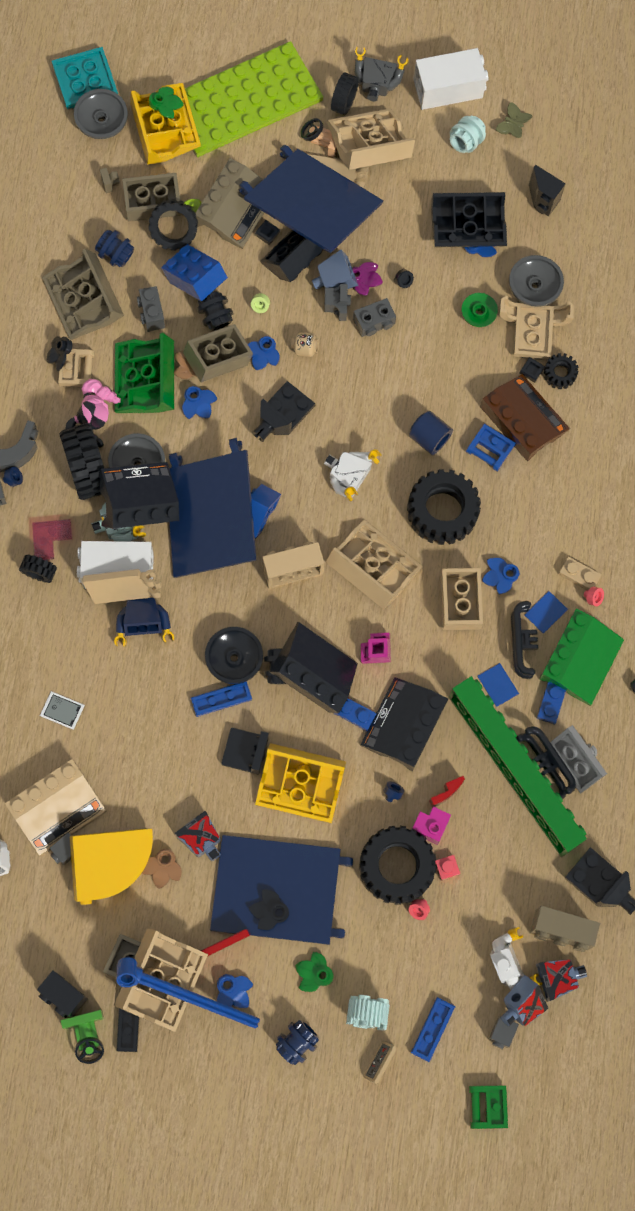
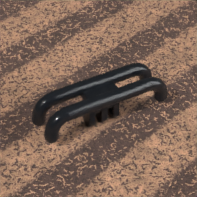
M530 601L519 602L511 613L513 665L516 674L523 679H532L535 674L534 668H527L524 665L523 650L539 649L537 644H531L538 642V637H530V635H537L538 631L521 630L520 613L529 611L531 607Z
M531 726L525 729V733L517 735L516 739L518 742L526 741L537 755L534 760L540 762V769L544 768L541 772L542 776L549 773L559 789L561 798L564 799L566 794H571L576 788L575 778L545 733L538 727ZM531 734H534L539 738V740L547 750L546 752H543V750L541 749L537 741L531 736ZM559 768L568 782L567 787L555 769Z

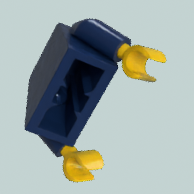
M153 597L128 600L127 605L122 608L116 617V633H118V636L114 639L115 645L118 646V640L122 638L123 646H126L127 640L123 637L124 633L125 636L157 634L162 633V630H164L163 642L166 643V635H170L173 642L174 634L169 629L171 624L168 612L160 604H156Z

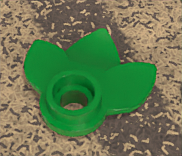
M162 87L158 92H154L149 96L150 107L154 110H159L160 114L166 118L173 119V110L182 108L184 103L178 96L173 95L174 89L170 87Z
M313 952L311 961L305 960L295 965L297 973L303 978L299 985V989L302 991L315 992L320 986H327L333 981V971L327 966L326 958L320 953ZM322 972L326 973V977L324 979L320 978V974Z

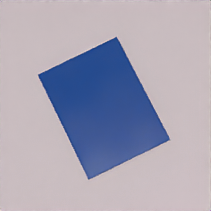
M548 591L524 616L544 634L568 609Z
M500 663L477 676L496 707L519 694Z

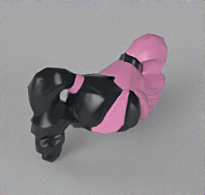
M89 379L82 387L84 399L77 415L68 420L65 429L75 427L78 423L81 425L85 423L90 424L92 430L100 429L105 425L109 415L108 405L104 400L113 404H117L121 400L115 392L111 391L107 386H103L99 380ZM94 434L97 446L99 448L103 447V441Z

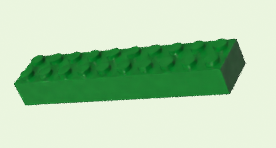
M470 676L452 688L449 699L562 858L587 839L585 836L587 835L586 831L581 825L576 824L572 811L564 807L562 804L563 799L559 793H554L550 787L551 782L546 776H542L539 772V765L527 755L528 750L525 745L517 741L515 731L511 727H507L503 714L500 711L497 712L493 707L494 702L489 695L485 696L481 690L483 689L481 683Z

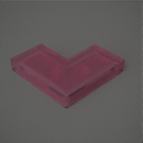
M70 519L32 523L34 556L41 557L43 560L54 559L53 541L72 539Z

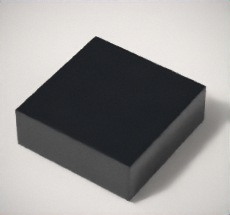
M265 220L255 232V236L270 245L280 233V229Z
M529 357L519 374H523L527 379L535 383L545 366Z

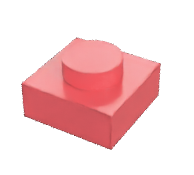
M454 855L435 861L441 880L460 875Z

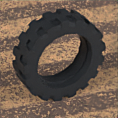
M171 199L170 201L165 200L155 207L149 219V231L157 245L163 246L162 248L164 249L169 248L175 251L185 247L187 244H191L197 233L198 219L190 205L184 204L181 200ZM167 211L182 213L188 221L187 233L179 239L165 237L158 227L159 218L163 213Z

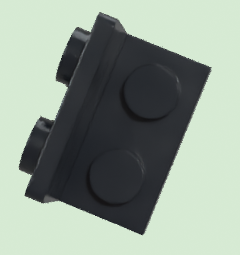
M231 728L221 762L222 766L259 775L269 733L261 731V734Z

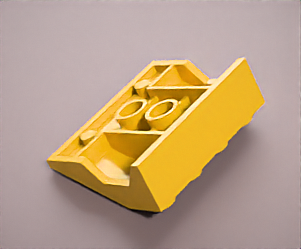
M183 83L162 86L173 88V95L178 96L184 103L182 108L173 110V119L162 116L159 110H154L150 107L149 96L152 93L140 95L136 91H131L130 105L147 165L168 161L201 146Z
M270 743L255 805L332 823L346 761Z

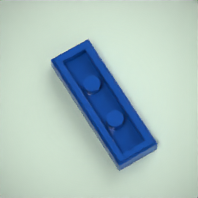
M246 681L191 697L196 717L252 701V697Z
M438 997L436 998L411 1054L430 1062L453 1013L454 1005Z

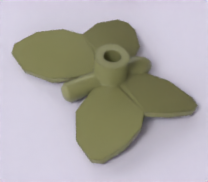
M511 102L507 107L509 117L506 116V121L497 125L496 131L501 134L511 133L514 137L521 138V128L524 127L523 123L528 122L532 115L521 113L518 106Z

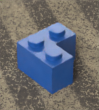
M263 484L257 489L254 488L251 492L255 539L263 531L269 515L275 510L281 497L280 493Z

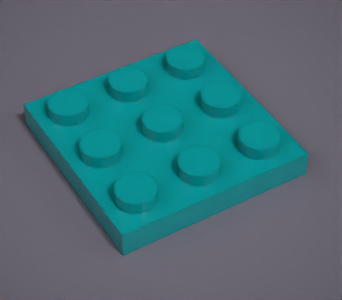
M103 47L52 60L54 72L67 109L74 108L78 99L91 90L107 89L118 94Z

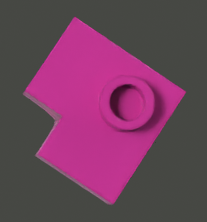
M370 633L368 642L361 643V663L391 662L390 633Z
M435 807L432 808L430 815L420 811L413 829L417 830L420 836L423 834L427 841L438 845L451 814Z

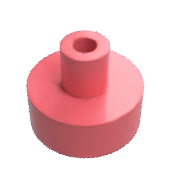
M593 586L584 592V597L589 605L597 607L604 599V591L602 588Z
M416 899L412 901L409 907L410 915L417 920L426 919L430 912V907L425 899Z

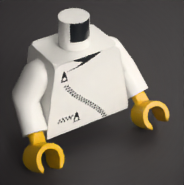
M377 449L370 452H343L339 460L329 455L324 464L332 469L330 472V483L335 493L347 497L349 501H353V496L358 495V488L371 470V461L378 464L379 460L376 457L382 456V454Z
M520 927L510 929L506 934L495 939L492 943L493 950L490 954L501 983L508 986L510 990L524 976L511 945V941L523 938V935L518 936L517 930ZM534 974L533 976L529 977L539 986L542 985V982L538 983L536 980L539 974Z

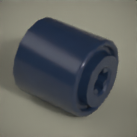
M427 411L420 415L413 423L409 437L428 453L435 455L449 440L453 429L432 411Z

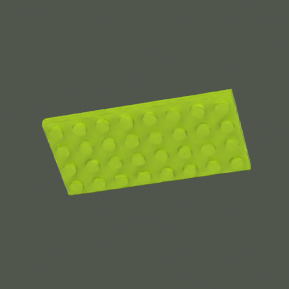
M291 41L185 88L201 146L193 149L198 158L323 101L322 93Z

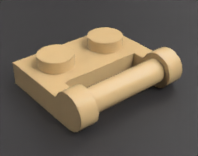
M72 349L68 355L66 354V362L59 371V386L83 387V384L91 379L92 359L94 358L93 350ZM80 357L85 358L84 379H78Z

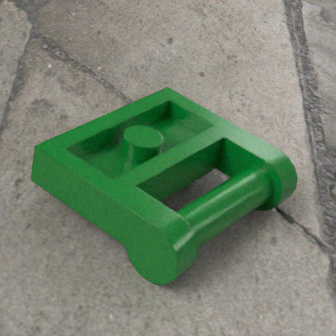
M469 1086L472 1103L470 1129L508 1128L506 1086ZM479 1092H485L486 1122H480Z

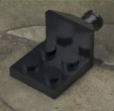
M286 381L268 402L264 399L261 400L260 425L252 431V434L256 438L260 437L259 441L264 442L270 433L274 435H289L315 407V403Z
M591 847L565 876V879L597 907H615L619 905L629 915L635 911V899L628 893L631 890L629 873L627 871L620 873Z

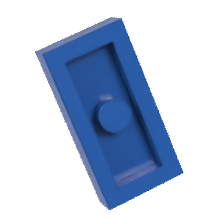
M548 682L536 719L555 725L566 690Z
M347 698L340 713L333 714L368 731L377 713Z

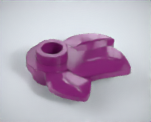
M365 262L360 267L352 268L354 274H359L356 277L358 286L354 287L357 293L367 296L369 287L382 285L383 281L376 272L378 264Z

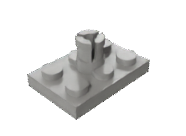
M573 725L551 741V744L574 776L576 788L580 794L607 774L596 759L597 750L595 746H591L589 743L586 744Z

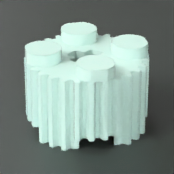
M367 995L351 996L348 1004L346 1024H353L354 1027L358 1028L378 1027L377 1030H386L390 1006L389 1000L383 998L375 1000Z

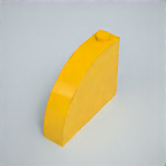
M144 828L70 836L74 900L80 901V905L92 904V900L114 896L133 884L143 872L149 860L153 842L152 829Z

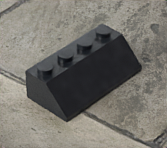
M291 230L260 262L280 280L291 282L298 277V274L310 265V262L322 253L323 249Z

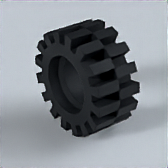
M558 353L557 356L554 354L551 359H548L544 368V378L548 380L547 383L549 385L553 384V388L559 386L558 389H562V387L566 389L575 382L579 366L576 365V360L572 361L573 357L571 355L568 358L566 353L561 356V353ZM564 366L567 368L568 374L565 377H560L555 374L554 368Z
M29 554L24 556L19 568L22 574H26V576L44 583L52 582L57 570L56 565L48 562V560H43L41 557Z

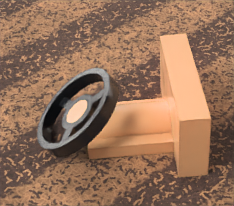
M318 118L306 122L301 129V137L305 141H311V143L328 148L327 157L335 158L338 150L330 130L323 128V123ZM320 122V127L315 126L313 123ZM310 125V128L307 131L308 133L304 137V132L306 128Z

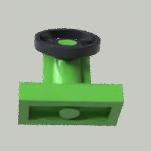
M102 1010L60 1020L62 1029L74 1027L78 1042L75 1047V1055L82 1063H95L104 1054V1046L98 1039L95 1021L104 1019ZM78 1048H79V1051H82V1050H83V1052L80 1054V1056H79L78 1053H77ZM94 1053L100 1054L95 1059H83L86 1055L91 1056Z

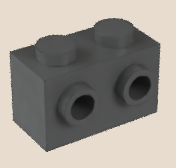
M157 286L139 289L140 296L136 298L138 307L143 309V313H140L142 324H146L147 332L164 329L165 321Z
M388 298L355 310L353 320L361 337L366 335L372 336L379 330H387L393 327L396 315Z

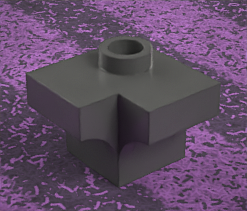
M340 284L335 288H325L324 312L334 313L338 316L339 321H346L347 306L351 304V295H348V284Z

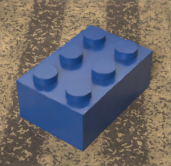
M188 244L161 267L170 284L199 301H203L228 278L219 261Z

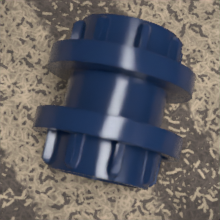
M106 230L95 246V250L99 253L98 257L103 259L107 256L111 259L109 264L112 267L116 265L123 267L134 252L131 240L126 238L122 241L118 238L120 232L117 230L114 232Z
M298 1020L296 1023L291 1022L288 1025L290 1033L287 1036L281 1033L277 1037L278 1042L276 1043V1050L292 1065H296L298 1062L303 1063L307 1059L304 1053L307 1049L314 1052L317 1048L316 1043L319 1041L316 1032L307 1023Z

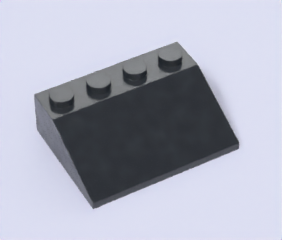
M297 622L269 672L327 712L340 713L349 697L358 663L306 626Z

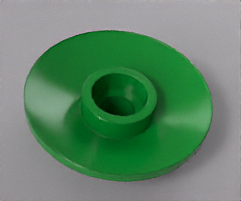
M474 293L464 300L461 312L465 321L470 325L486 327L495 321L498 314V306L491 296L485 293ZM476 311H481L482 314L479 315L476 313Z

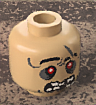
M299 332L296 338L292 339L291 348L294 349L297 356L312 357L315 353H318L320 342L313 333Z

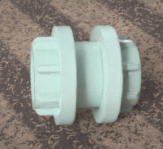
M472 115L462 117L458 124L454 125L450 130V143L452 147L461 153L473 152L486 137V128L483 121Z

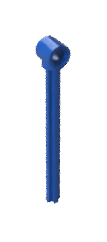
M122 958L117 963L116 982L121 987H132L140 983L256 1029L258 1027L260 1018L143 973V969L138 966L137 961L133 958Z

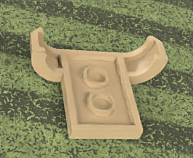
M504 296L500 300L499 315L502 319L515 323L514 357L551 358L553 326H563L571 323L574 319V305L567 301L562 306L534 307L523 303L511 302L508 296Z

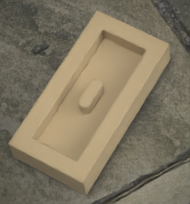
M568 557L558 575L589 590L597 585L602 574Z

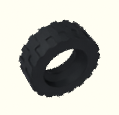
M346 72L340 76L331 100L332 111L343 115L348 113L357 93L358 77Z

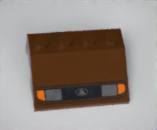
M523 374L493 390L482 399L480 408L505 437L516 443L514 447L527 462L548 443H553L570 430L568 425Z

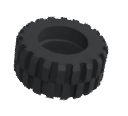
M85 423L62 430L59 435L79 499L85 500L102 495L100 492L99 468H104L91 425Z
M438 469L437 473H434V471L428 472L427 477H420L418 483H415L412 487L407 504L408 520L412 522L411 527L413 530H418V535L422 539L426 536L430 543H433V540L438 541V545H444V542L448 541L450 545L454 544L456 539L458 541L463 540L466 534L469 535L472 532L479 517L481 499L477 497L479 493L477 488H472L473 482L470 479L466 481L464 474H454L455 470L449 469V472H444V469ZM441 493L451 495L459 502L461 513L457 518L450 521L438 520L426 508L428 498Z
M401 825L400 827L389 826L388 829H381L375 835H372L362 850L359 863L360 877L362 882L364 881L368 892L371 891L376 899L380 898L385 903L389 904L390 902L395 905L407 904L422 896L431 885L436 872V855L433 854L431 843H427V838L423 834L420 836L417 830L413 828L409 830L406 829V826ZM391 847L405 848L415 858V874L405 883H391L382 876L379 870L381 855Z

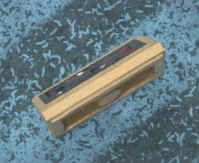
M382 1041L363 1077L374 1084H378L397 1047Z

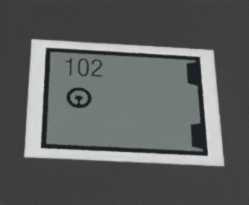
M51 691L40 716L74 730L85 705Z

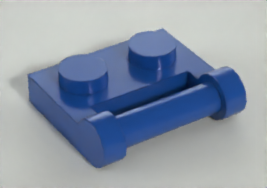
M484 424L466 452L477 456L498 472L516 443ZM480 444L481 446L485 447L489 451L499 456V459L495 460L488 454L476 448V446Z

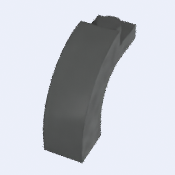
M27 421L23 434L16 445L8 449H0V472H5V470L11 467L20 468L34 456L37 451L35 440L38 436L35 422Z

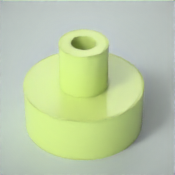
M262 293L254 295L251 301V307L257 313L266 312L270 306V299Z

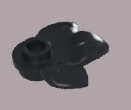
M64 336L55 337L51 342L52 348L47 353V363L55 362L57 371L62 369L66 362V354L68 355L73 347L72 341Z
M262 890L263 901L249 907L253 916L260 919L258 929L261 930L273 929L277 923L286 921L289 916L288 907L281 903L279 895L271 890ZM278 909H281L283 911V914L280 917L275 915V912Z

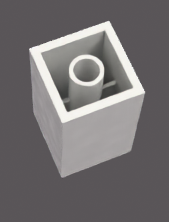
M478 48L416 60L413 81L422 110L483 98L484 91L486 90V81L489 80L487 70H484L483 55H480Z
M81 541V547H78V559L81 566H77V578H79V583H82L83 588L86 589L82 582L85 575L139 569L140 572L153 569L154 559L152 542Z

